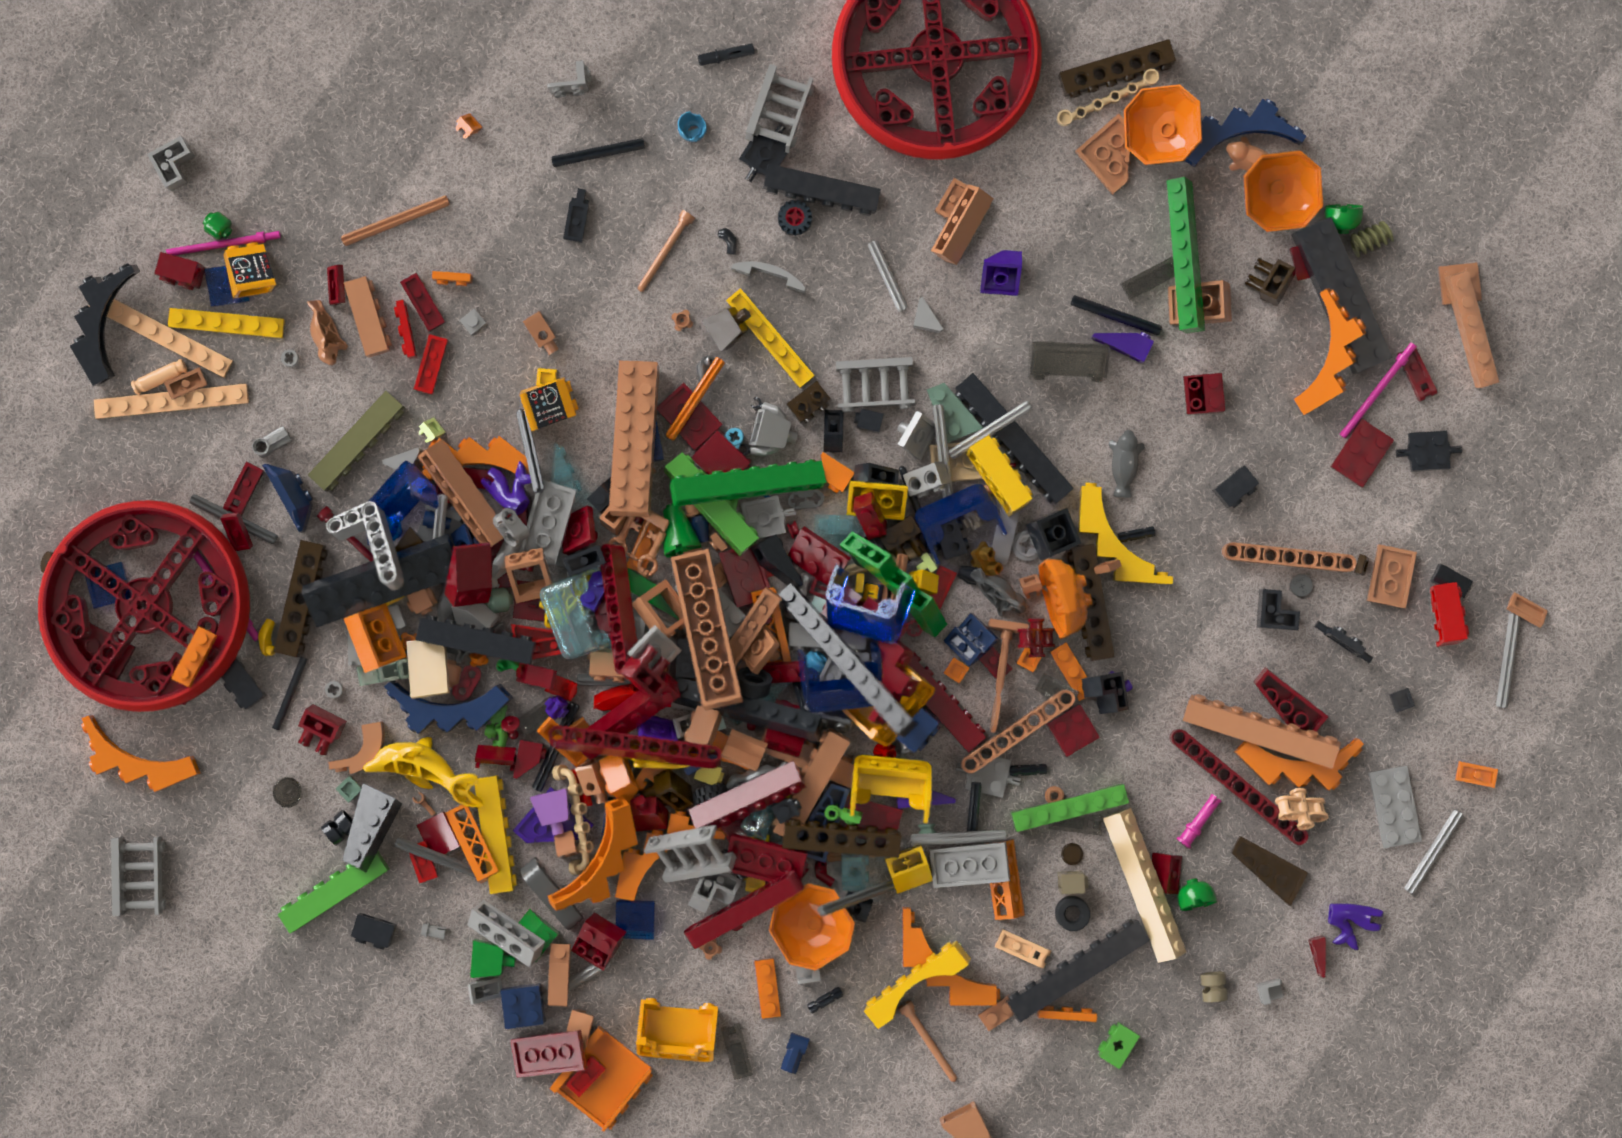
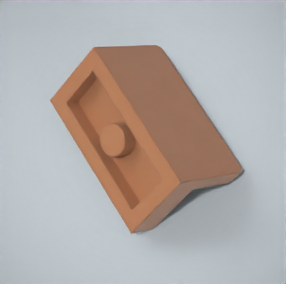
M732 729L721 757L757 771L768 744Z
M574 1009L571 1012L566 1032L581 1030L585 1051L594 1016L585 1014L586 1011Z

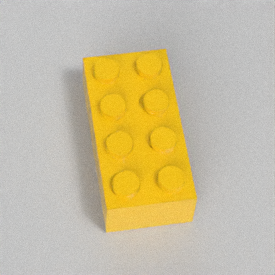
M988 435L972 445L966 455L1008 517L1027 506L1033 499L1031 497L1033 494L1027 485L1024 486L1020 481L1022 478L1016 469L1013 470L1009 465L1011 462L1008 456L1000 452L998 449L1000 445L997 440Z

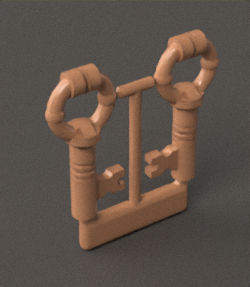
M650 510V517H641L647 520L632 554L627 553L625 539L630 528L640 532L639 527L641 528L642 525L634 521L636 517L628 516L619 536L610 539L607 543L613 544L617 542L621 544L628 557L635 561L638 560L637 568L639 574L645 578L654 575L658 570L656 555L664 541L665 531L669 525L668 519ZM652 523L661 528L662 531L654 534L652 530H649L648 533L650 535L647 534L646 537L652 538L655 542L650 552L638 559L635 557V554L649 524ZM645 559L653 562L651 571L642 567Z

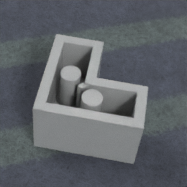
M182 136L147 154L165 188L169 191H173L188 183L179 165L194 158L195 155L188 142Z
M727 873L700 877L688 906L706 913L712 898L729 905L742 880Z

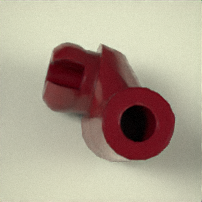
M817 861L814 866L816 878L831 887L835 879L827 874V862Z

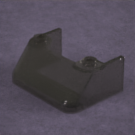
M1032 342L1028 348L1027 378L1033 377V380H1045V377L1049 375L1087 377L1091 379V382L1101 383L1107 379L1110 345Z

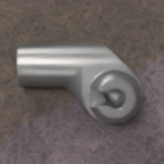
M705 356L697 364L699 383L715 360L714 357Z

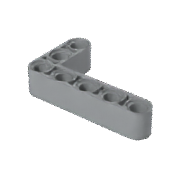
M366 502L329 519L326 528L338 540H345L366 530L381 581L391 590H398L402 587L404 578L386 516L376 503Z

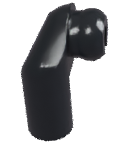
M728 228L720 229L717 234L719 239H723L727 243L726 254L736 255V236Z

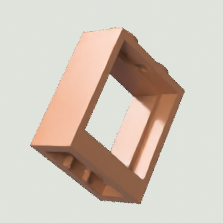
M543 548L505 556V568L516 603L554 595L553 581ZM540 564L544 579L517 584L513 570Z
M666 579L632 603V606L649 629L655 625L668 638L676 634L675 629L682 630L685 628L679 596ZM658 594L662 595L679 619L678 622L668 629L648 603Z

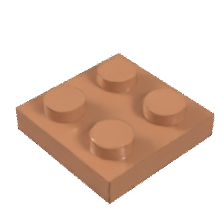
M1477 262L1438 267L1443 305L1452 304L1444 277L1469 271L1477 301L1482 300Z

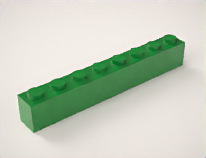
M1186 177L1167 180L1179 330L1190 334L1205 331L1193 184Z
M810 459L799 464L797 462H789L782 466L771 464L766 468L754 466L749 468V470L736 468L725 473L723 471H715L708 475L697 473L692 477L679 475L672 479L669 486L673 507L821 489L826 484L822 461Z

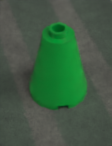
M673 503L666 505V508L663 510V517L669 520V525L665 531L666 536L663 541L666 558L684 554L683 552L702 548L682 506L673 507Z

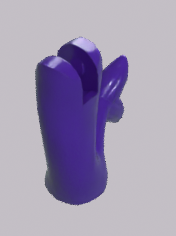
M519 461L511 493L504 474L496 468H491L488 474L494 478V481L491 482L483 478L481 484L501 506L511 508L515 511L516 515H520L525 511L530 502L524 491V485L532 483L530 474L526 473L525 466Z
M1331 903L1329 906L1328 923L1341 930V934L1332 943L1336 945L1347 943L1350 948L1359 950L1356 937L1353 934V929L1348 919L1365 930L1379 931L1382 924L1371 923L1370 919L1371 916L1383 917L1384 911L1358 904Z

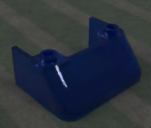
M404 461L368 501L376 503L384 511L393 544L402 534L401 521L419 501L435 509L439 507L436 487L413 463ZM366 532L368 546H370V542Z
M982 484L969 486L916 511L915 520L935 565L940 564L933 545L941 542L944 533L941 525L976 510L978 516L985 521L995 518L1001 535L1008 534L992 498Z
M835 564L825 594L829 625L838 630L887 644L895 643L900 637L915 591L902 582L896 600L885 599L881 601L877 611L844 603V587L849 572L840 565Z
M870 642L872 661H865L864 663L882 682L880 648L875 642ZM802 649L798 650L800 681L805 705L809 711L820 713L873 707L849 678L820 681L818 671L808 667L807 656Z

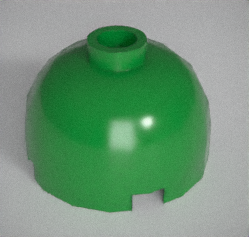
M1356 204L1326 205L1324 210L1325 219L1332 218L1338 234H1349V230L1357 228L1362 222L1364 213L1363 206Z
M1197 878L1186 881L1187 885L1183 886L1178 892V905L1182 912L1193 910L1192 908L1202 906L1208 907L1217 903V896L1213 887L1204 881L1198 882Z

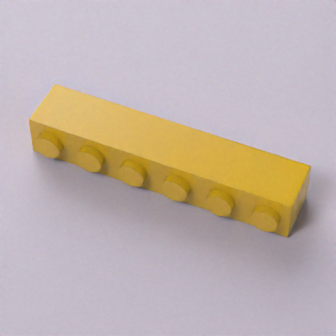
M499 775L478 778V783L475 784L476 796L483 801V806L478 807L481 834L499 870L498 873L488 877L490 894L513 891L515 889L514 886H517V876L512 873V867L515 866L514 856L510 855L509 848L512 847L511 836H507L506 831L509 828L508 817H504V809H507L506 799L501 796L504 784L503 779H499ZM485 861L487 872L493 870L491 863Z

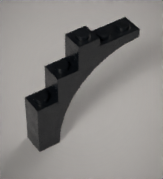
M127 263L119 268L120 271L116 274L110 273L103 278L93 277V275L82 280V285L78 286L89 306L86 305L78 310L79 313L74 316L84 335L74 339L75 343L70 345V348L92 386H98L115 376L105 349L104 332L106 318L119 290L128 280L140 272L137 265Z

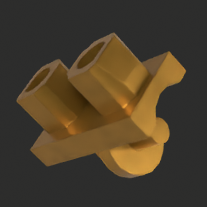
M981 541L979 546L971 552L973 557L971 560L972 566L981 568L985 575H998L1003 570L1002 564L994 559L995 551L993 547H988L986 541Z

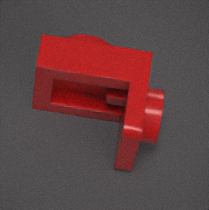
M556 675L553 690L545 688V691L571 701L577 693L578 684Z

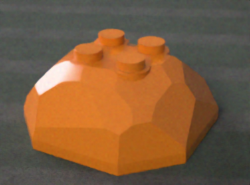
M1180 84L1141 89L1124 109L1125 148L1145 165L1185 161L1202 141L1201 102Z
M1300 150L1261 155L1244 175L1246 215L1267 232L1305 228L1323 207L1321 167Z
M808 883L804 885L805 888L800 893L774 906L769 932L789 964L816 971L849 950L855 922L846 908L826 916H820L819 906L840 899L834 889Z

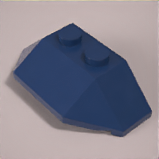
M263 464L262 467L298 532L304 533L312 511L313 504L311 501L313 497L308 490H304L302 477L299 473L295 474V472Z

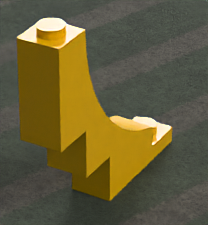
M1085 483V486H1081L1078 533L1097 534V557L1120 560L1122 566L1114 570L1113 581L1173 584V576H1168V572H1157V575H1154L1155 565L1134 555L1115 536L1103 509L1102 487H1097V483Z

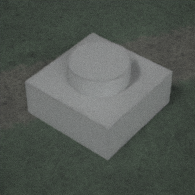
M475 309L459 320L471 335L487 324Z

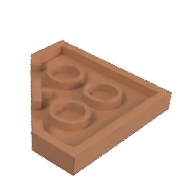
M1117 114L1075 151L1112 195L1128 182L1130 151L1125 148L1124 119L1120 114Z

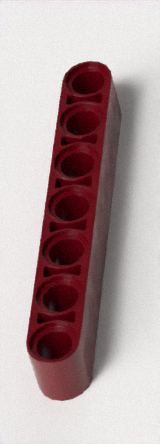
M604 544L600 549L606 563L601 565L613 661L616 673L622 675L619 671L631 657L628 652L637 644L624 547L621 545Z
M792 870L694 923L683 933L694 949L699 948L795 896L805 886L796 872Z

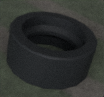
M744 667L737 671L741 695L749 698H764L770 694L773 678L767 671L761 669L758 674L751 672L749 667Z

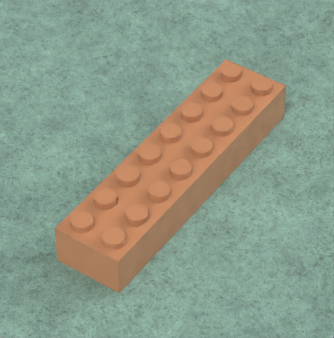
M619 360L609 512L612 516L650 517L660 371L658 362Z
M705 549L671 557L702 706L704 710H710L743 702L710 551Z

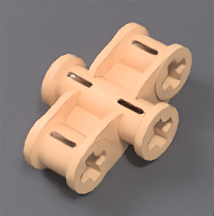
M1305 788L1293 789L1289 792L1290 796H1281L1275 800L1280 811L1279 819L1298 820L1297 828L1299 830L1311 829L1315 826L1314 822H1323L1329 818L1325 812L1324 798H1306L1307 791Z

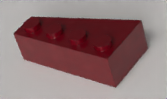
M1266 667L1253 681L1287 725L1294 724L1299 726L1301 730L1317 732L1329 717Z

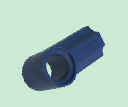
M791 1032L786 1046L787 1051L781 1064L782 1070L793 1074L797 1073L810 1038Z

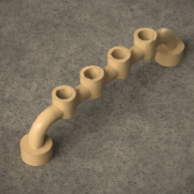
M1148 69L1144 73L1142 80L1136 83L1130 82L1127 87L1119 91L1113 90L1108 96L1102 99H1095L1092 104L1078 107L1072 113L1069 110H1062L1057 115V122L1061 126H1068L1076 119L1082 120L1090 112L1100 111L1103 106L1109 103L1115 104L1126 95L1136 94L1137 90L1147 85H1155L1159 80V73L1155 69ZM1129 86H1133L1135 91H1130ZM1116 94L1118 99H1112L1111 95ZM1094 103H1100L1101 107L1096 108ZM1077 111H1083L1084 115L1079 116Z
M556 765L552 770L554 779L560 781L568 778L569 780L567 791L572 797L573 802L571 813L575 815L576 820L574 831L579 837L577 849L582 855V860H572L569 863V872L575 876L580 875L588 867L590 862L589 852L593 851L594 845L591 841H587L586 833L590 831V824L583 821L582 814L587 812V806L585 803H580L579 795L583 794L581 784H577L574 773L567 766Z

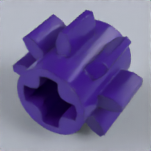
M559 695L549 697L544 703L547 706L545 712L553 719L564 718L569 712L566 709L568 702Z

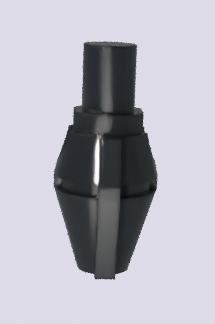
M961 566L957 577L967 584L976 585L977 582L970 576V573L977 569V567Z

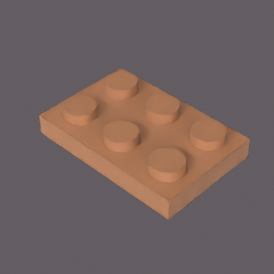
M1380 544L1377 545L1367 601L1406 609L1417 552Z

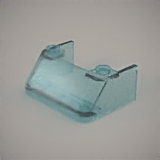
M599 566L570 577L568 576L543 587L540 591V598L562 656L566 659H575L611 645V638H608L605 631H592L579 597L588 590L586 576L599 571Z

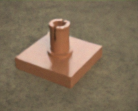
M766 624L763 625L742 657L751 672L755 674L760 672L769 659L776 661L779 657L777 649L780 644Z

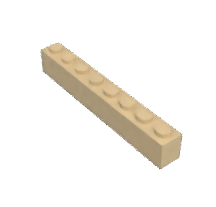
M1131 808L1114 812L1104 817L1103 820L1147 935L1151 940L1150 942L1157 961L1160 963L1176 959L1185 954L1186 949Z

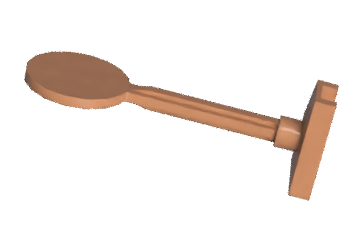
M990 619L988 622V628L1001 631L1000 639H1002L995 685L996 696L990 724V731L993 733L996 731L999 719L1001 692L1004 686L1010 640H1012L1013 633H1019L1017 629L1028 628L1029 624Z

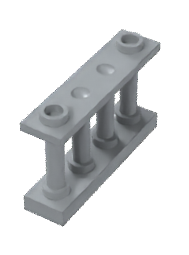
M769 64L746 130L745 139L753 141L755 135H762L786 143L785 152L789 153L790 148H794L798 137L795 134L808 96L812 97L815 85H812V77H809L807 85L781 77L776 73L777 66ZM778 83L804 92L802 101L799 102L773 93L771 90L772 84L776 85ZM771 100L798 109L796 118L793 119L767 110L765 107L766 101L770 102ZM765 117L793 126L790 135L787 136L762 128L759 124L760 118L764 119Z
M912 357L837 361L836 371H840V374H842L844 403L838 404V409H842V412H853L854 408L900 405V409L911 408V405L915 404V399H909L907 370L913 366ZM897 367V371L900 373L901 400L890 401L888 371H890V368ZM871 369H878V372H880L882 401H870L869 372H871ZM851 370H859V373H861L863 402L851 403Z
M715 825L649 837L644 850L645 854L657 852L666 865L662 876L665 883L732 872L736 860L733 852L722 854L714 842L713 837L717 829ZM706 843L714 856L706 857L698 844ZM690 846L697 859H689L681 847ZM673 849L680 862H672L665 850Z
M161 836L153 837V843H126L123 841V837L111 838L112 916H121L127 909L155 908V915H160L165 910L166 900L162 898V852L165 851V842L162 841ZM154 850V862L127 863L123 861V853H126V851ZM126 870H154V881L127 882L124 880V872ZM135 889H154V901H127L124 899V892Z

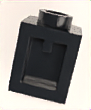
M792 795L782 801L773 804L771 809L779 823L782 824L794 816H800L802 806L797 798L793 799Z

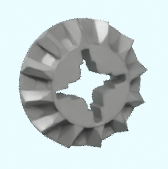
M1028 530L1019 532L1014 537L1012 543L1014 554L1024 561L1034 560L1038 557L1035 548H1029L1025 554V547L1019 544L1026 543L1028 537H1030ZM1030 537V544L1034 546L1032 539Z

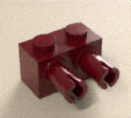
M648 645L640 658L630 657L619 672L643 694L656 699L667 685L660 676L671 663L666 658L660 656L653 668L650 669L648 665L658 654V651Z
M312 704L305 709L298 724L299 727L304 729L298 743L302 744L304 742L303 746L309 747L315 734L321 737L315 751L317 753L321 751L320 755H327L330 744L340 738L347 721Z

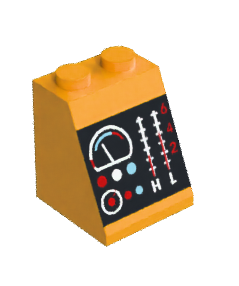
M258 242L247 244V247L239 248V245H235L225 250L223 255L233 299L272 292L276 282L264 244L258 245Z
M565 377L521 390L519 395L531 431L576 416V410H579L576 399H572L570 394L573 391L570 380L566 381Z

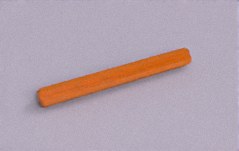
M715 358L667 431L666 437L674 441L724 366L725 362L721 358Z

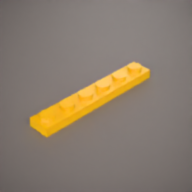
M741 288L726 300L738 312L743 308L749 311L751 317L745 321L747 327L799 388L815 376Z
M177 308L169 309L168 327L273 338H283L285 319Z

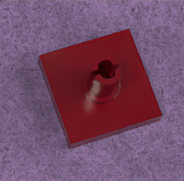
M586 505L571 513L562 544L563 554L571 555L596 542L598 532L595 531L593 508Z

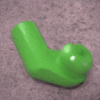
M501 723L495 726L499 737L498 740L493 741L492 746L506 747L508 733L502 729Z

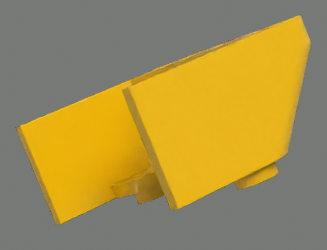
M869 755L857 756L854 760L850 816H854L855 803L865 804L869 802L871 795L909 798V805L912 808L924 810V823H928L931 804V765L921 760Z

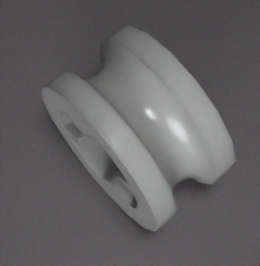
M285 350L281 354V361L287 367H294L299 362V355L293 350ZM287 354H289V355L294 354V357H293L294 362H293V363H291V362H289V361H288V363H286V360H287L286 355H287Z
M331 681L325 686V693L330 698H338L343 693V686L338 681ZM332 684H334L335 687H339V691H336L338 692V694L336 695L334 693L329 692V688H332L330 687Z

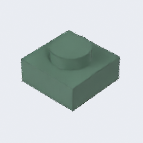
M350 775L336 790L350 803L361 792L362 787Z

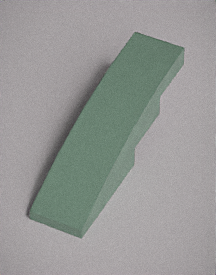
M408 658L400 659L364 673L362 666L356 667L359 686L409 678Z

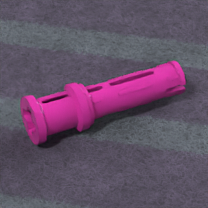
M1211 794L1194 820L1186 824V829L1176 840L1190 849L1195 838L1201 835V828L1222 801Z

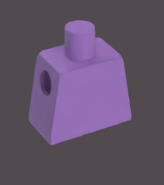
M568 788L530 797L541 825H551L553 835L564 833L562 821L570 819Z

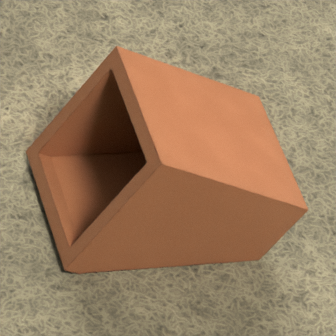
M974 1101L939 1118L943 1129L954 1138H992Z

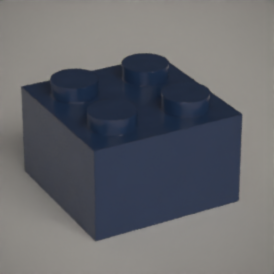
M924 707L913 717L918 725L905 738L900 735L897 736V739L913 753L917 750L921 752L929 743L926 739L929 736L934 737L941 728L938 726L940 721Z
M541 983L501 989L505 1029L543 1025L546 1022Z

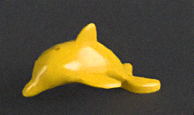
M432 737L422 738L416 743L397 742L388 744L379 750L373 760L363 766L365 772L398 773L411 783L425 789L433 788L428 781L430 780L448 789L454 800L459 804L468 807L483 806L482 799L469 791L473 785L478 783V776L475 774L455 776L445 759L432 749Z

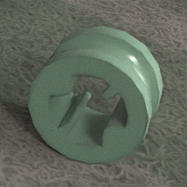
M935 823L919 824L918 827L921 829L919 834L936 833L933 829Z

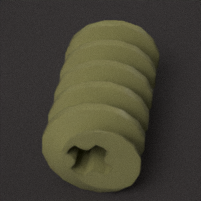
M1380 221L1378 225L1374 224L1371 228L1367 227L1364 231H1358V234H1351L1350 243L1354 254L1359 258V251H1362L1365 255L1367 254L1366 248H1369L1372 252L1374 251L1373 245L1381 248V241L1384 245H1388L1387 239L1389 238L1394 242L1390 227L1384 221Z

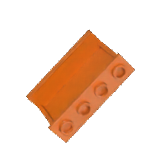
M598 1026L588 1038L585 1057L587 1061L593 1055L606 1067V1070L580 1097L565 1085L577 1071L562 1072L549 1089L554 1093L558 1092L598 1124L604 1132L607 1128L611 1130L617 1122L616 1116L626 1111L629 1107L627 1102L631 1098L635 1099L641 1092L639 1087L642 1083L647 1084L653 1076L651 1074L653 1068L602 1027Z

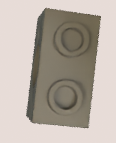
M1082 871L1057 872L1058 891L1061 894L1085 893V888H1088V877Z

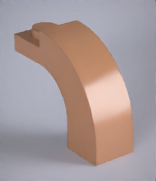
M383 721L361 725L363 733L361 750L352 758L328 762L329 770L335 769V772L347 771L349 766L350 774L362 771L363 766L373 760L379 750L383 748L385 740Z

